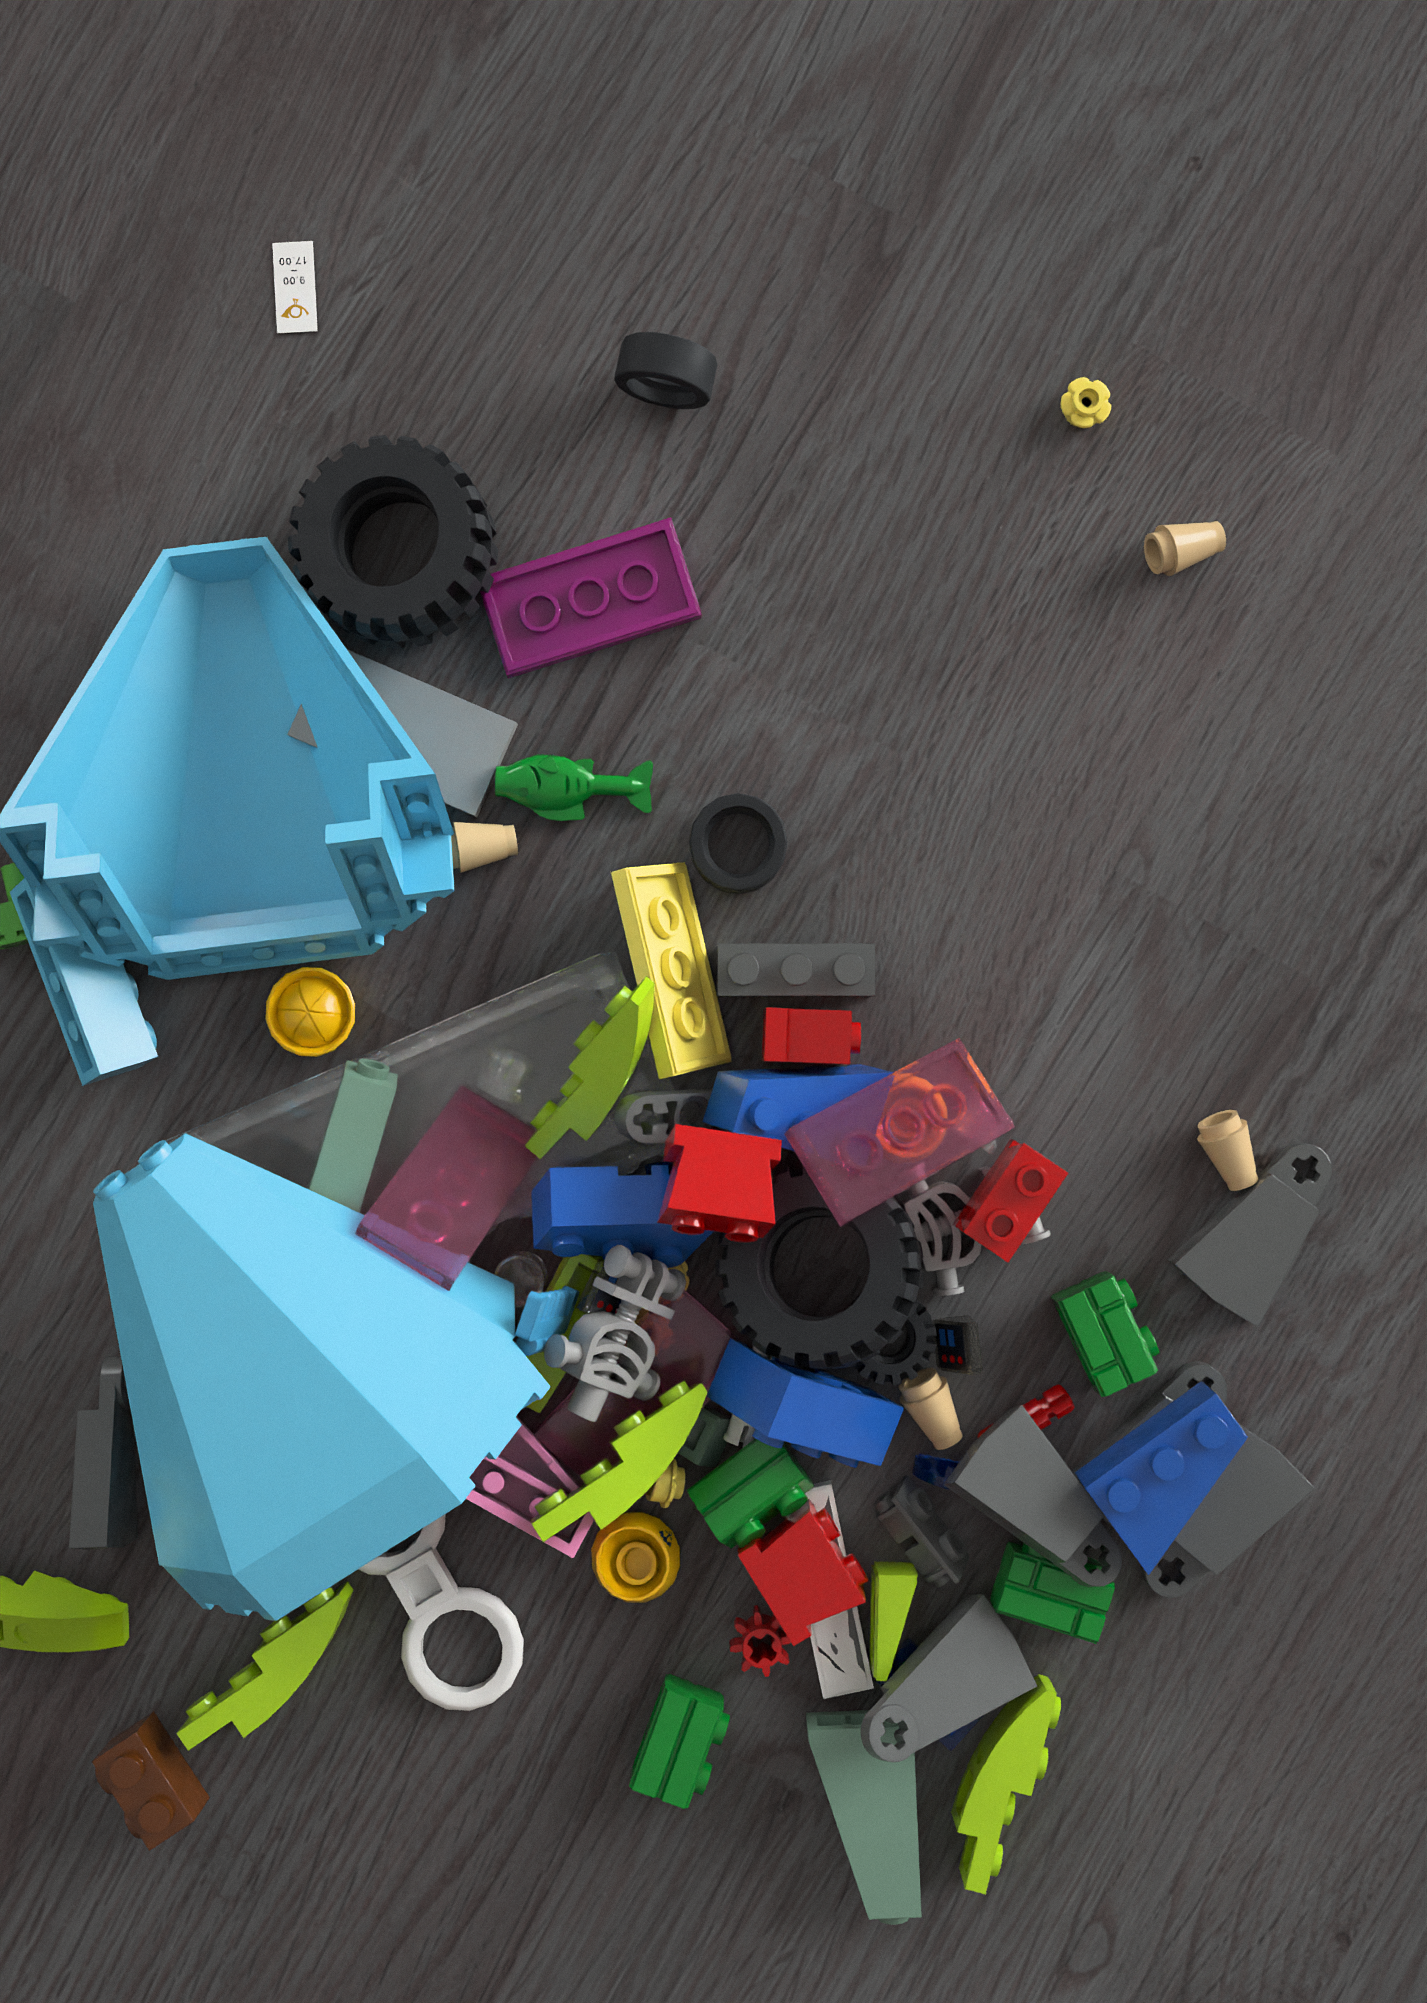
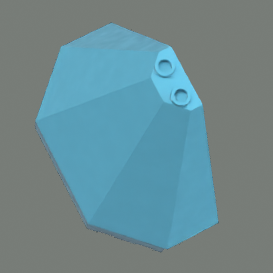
M267 537L163 549L0 813V843L28 884L35 888L32 943L47 948L51 945L63 943L79 947V956L118 967L125 962V959L148 965V975L166 980L371 955L384 946V936L392 929L403 931L426 913V903L438 896L446 898L454 892L451 836L454 835V831L434 771ZM301 704L317 747L287 735Z
M185 1133L170 1144L165 1140L154 1144L139 1158V1165L125 1174L121 1170L111 1173L93 1191L96 1195L93 1201L157 1557L159 1565L163 1566L203 1609L211 1610L214 1605H219L226 1613L249 1616L252 1611H256L266 1620L277 1621L462 1504L476 1486L469 1477L486 1456L488 1459H496L522 1425L516 1418L517 1414L532 1402L541 1400L551 1386L513 1341L515 1337L514 1283Z

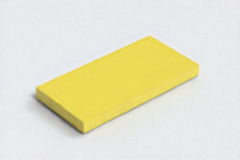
M685 862L629 867L611 872L637 986L646 976L654 982V1004L648 1034L659 1079L732 1062Z

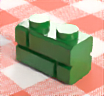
M1104 1271L1051 1296L1092 1388L1101 1397L1109 1396L1128 1387L1129 1384L1137 1383L1157 1373L1158 1369L1152 1357L1160 1354L1159 1348L1146 1325L1138 1328L1131 1309L1138 1307V1304L1129 1284L1124 1278L1117 1281L1113 1274Z
M754 1439L687 1489V1493L699 1512L704 1516V1520L719 1542L732 1549L736 1545L742 1548L754 1539H760L766 1531L763 1525L780 1513L784 1517L800 1509L808 1500L805 1493L815 1486L786 1442H784L782 1448H775Z
M1008 1542L991 1592L990 1601L997 1613L1096 1644L1099 1642L1104 1626L1105 1614L1108 1612L1113 1597L1115 1583L1111 1582L1100 1587L1080 1585L1070 1575L1024 1542L1023 1545ZM1087 1557V1563L1084 1565L1087 1571L1089 1569H1102L1103 1566L1099 1561Z
M665 1674L630 1771L629 1787L633 1791L652 1798L658 1797L661 1801L682 1809L689 1807L693 1793L703 1795L712 1770V1764L705 1761L711 1743L719 1746L722 1744L730 1720V1714L723 1712L724 1695L705 1686L695 1685L691 1681L675 1675Z

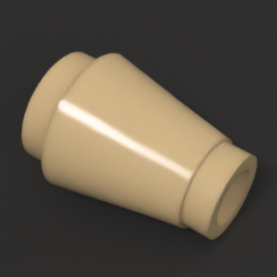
M1218 521L1159 525L1153 533L1147 534L1144 540V553L1149 568L1155 574L1164 573L1167 576H1172L1215 553L1222 552L1226 547L1225 531Z
M453 822L454 835L451 836L453 869L459 868L460 873L508 858V856L518 855L514 825L503 826L502 824Z
M1226 1110L1210 1115L1198 1123L1200 1135L1197 1140L1223 1180L1227 1183L1229 1190L1237 1191L1254 1185L1259 1178L1256 1173L1247 1121L1240 1119L1236 1110Z
M935 1368L922 1369L917 1372L918 1377L910 1380L908 1377L899 1385L902 1393L900 1403L928 1439L932 1441L935 1449H947L958 1443L963 1437L947 1379L939 1376Z

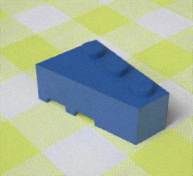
M862 1064L826 1068L814 1066L805 1067V1069L787 1070L774 1068L718 1071L702 1122L734 1133L782 1140V1148L863 1173L894 1072Z
M651 1165V1175L618 1176V1166L549 1168L532 1190L533 1249L549 1250L554 1255L560 1257H574L585 1254L602 1256L605 1260L611 1248L616 1245H622L627 1247L632 1255L639 1252L647 1255L651 1260L663 1262L667 1268L681 1265L714 1231L705 1230L702 1234L687 1235L673 1231L672 1225L657 1223L670 1178L668 1165Z
M732 1338L728 1342L707 1394L708 1398L755 1428L752 1436L760 1442L775 1448H782L784 1442H789L791 1447L814 1458H820L823 1451L828 1452V1456L854 1468H857L859 1461L881 1466L904 1410V1407L869 1387L819 1369L811 1372L790 1366L787 1363L780 1362L774 1356H772L771 1360L749 1348L747 1344Z
M1201 1381L1081 1467L1075 1474L1149 1575L1247 1440L1248 1436L1219 1396Z

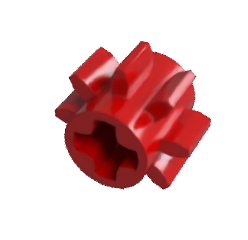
M754 1605L753 1616L746 1621L739 1617L734 1619V1627L737 1632L742 1634V1637H735L729 1640L730 1652L737 1653L743 1651L742 1671L745 1672L751 1666L762 1668L764 1676L769 1677L770 1667L777 1661L788 1665L789 1654L782 1648V1645L790 1644L791 1642L784 1630H780V1624L774 1614L772 1616L761 1614L760 1607ZM766 1634L770 1635V1646L764 1642L759 1644L757 1648L753 1646L752 1636L762 1639Z

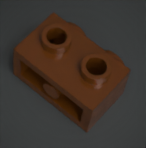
M154 1711L112 1738L92 1760L96 1768L95 1774L99 1785L107 1794H113L124 1811V1820L127 1828L134 1837L143 1840L149 1851L194 1822L210 1798Z

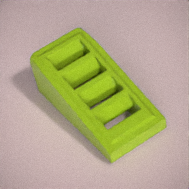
M874 1561V1565H871L869 1664L876 1681H887L918 1582V1573L913 1563Z

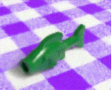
M537 754L520 759L508 766H496L495 796L507 797L519 805L532 809L539 816L556 821L584 819L585 813L582 802L593 795L627 796L630 803L644 813H650L652 807L649 787L653 772V762L647 760L637 765L627 776L594 775L592 773L594 760L591 758L572 761L564 756Z

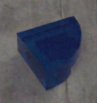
M919 1454V1456L915 1455L912 1473L927 1483L950 1490L944 1484L960 1461Z

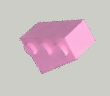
M516 1416L522 1424L496 1459H488L486 1456L469 1477L476 1486L466 1499L541 1540L530 1521L538 1515L534 1506L560 1488H562L567 1496L579 1488L580 1485L520 1418ZM587 1512L544 1543L574 1558L594 1519Z

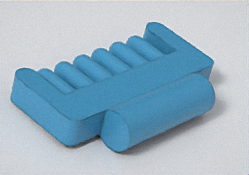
M564 1286L559 1290L541 1293L531 1291L529 1293L515 1333L519 1337L516 1345L525 1356L544 1352L546 1342L552 1335H561L566 1332L579 1296L578 1290Z

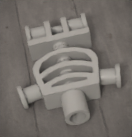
M919 1162L894 1176L896 1182H903L910 1195L901 1204L903 1210L909 1215L915 1226L914 1232L917 1240L921 1242L924 1258H921L922 1267L928 1272L936 1271L938 1288L933 1289L934 1296L960 1294L965 1292L964 1285H958L956 1268L973 1263L980 1255L981 1244L970 1237L969 1246L960 1254V1232L962 1231L956 1228L953 1223L962 1210L953 1212L937 1194H954L964 1207L970 1198L953 1183L940 1181L928 1186L920 1172L924 1167ZM985 1166L978 1169L981 1180L984 1179L991 1167ZM930 1199L942 1212L943 1217L934 1218L922 1202ZM917 1213H920L924 1218V1223H920ZM1040 1217L1021 1244L1033 1243L1051 1235L1049 1229H1043ZM949 1235L947 1257L942 1258L943 1245L941 1238ZM929 1241H931V1253L927 1244Z
M616 1245L611 1248L604 1261L605 1272L609 1276L618 1278L616 1284L596 1276L592 1284L596 1288L621 1299L617 1313L599 1311L585 1314L575 1322L569 1340L563 1335L554 1334L547 1340L544 1348V1358L548 1366L560 1368L579 1379L567 1410L593 1422L597 1421L609 1392L626 1398H631L634 1395L641 1401L649 1400L657 1393L660 1387V1377L655 1371L649 1369L655 1357V1345L648 1333L635 1324L634 1321L637 1319L639 1310L642 1308L671 1320L675 1310L659 1303L658 1300L660 1296L668 1301L678 1299L686 1285L685 1275L677 1269L668 1270L663 1262L651 1260L647 1255L639 1252L632 1255L631 1251L622 1245Z

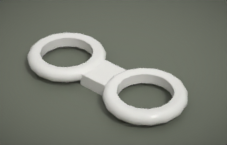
M446 1514L425 1526L419 1537L407 1548L393 1553H383L358 1570L370 1575H386L410 1617L402 1634L401 1659L410 1683L424 1699L444 1709L471 1711L495 1702L513 1685L522 1666L524 1639L516 1616L500 1598L480 1588L457 1586L436 1549L445 1530ZM453 1610H470L486 1617L497 1629L502 1642V1660L496 1672L486 1681L471 1687L452 1686L439 1680L428 1668L423 1654V1639L428 1626L440 1615Z

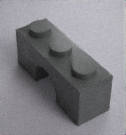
M718 943V997L875 996V943Z

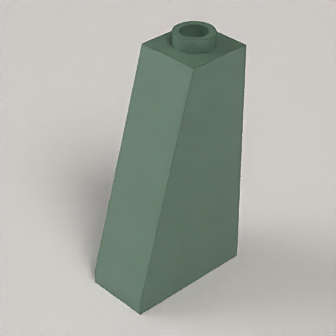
M365 1058L359 1059L358 1063L346 1061L307 1186L308 1190L356 1212H360L396 1092L398 1074L389 1072L390 1068L387 1065Z
M869 1710L806 1713L808 1741L869 1920L878 1919L882 1923L896 1925L907 1922L909 1918L922 1917L915 1752L900 1762H887L872 1757L864 1748L861 1740V1724ZM884 1721L882 1724L885 1728V1733L880 1737L881 1743L886 1742L895 1745L897 1741L894 1738V1733L899 1729L898 1723Z

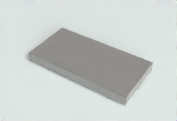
M348 650L434 771L444 803L477 818L494 781L496 766L501 765L518 724L499 714ZM301 704L287 735L317 747Z

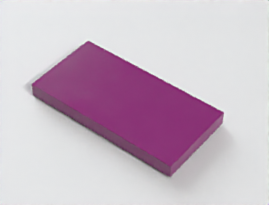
M671 517L491 573L494 580L489 593L480 591L508 679L702 618Z

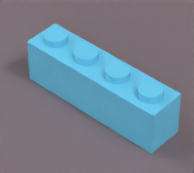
M24 878L10 891V895L82 1086L138 1069L157 1058L158 1055L155 1050L157 1039L154 1029L149 1022L144 1021L137 1002L139 996L137 984L132 975L126 973L123 964L118 967L79 956V947L67 943L51 945L49 948L32 943L35 888L31 887Z

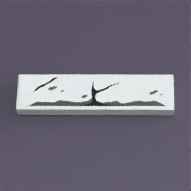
M831 1480L815 1483V1487L805 1494L811 1500L817 1512L825 1508L831 1515L841 1536L834 1540L846 1557ZM857 1606L811 1624L812 1636L810 1638L823 1699L874 1689Z

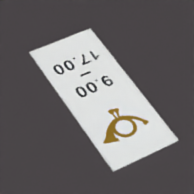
M313 241L272 243L277 333L318 331Z

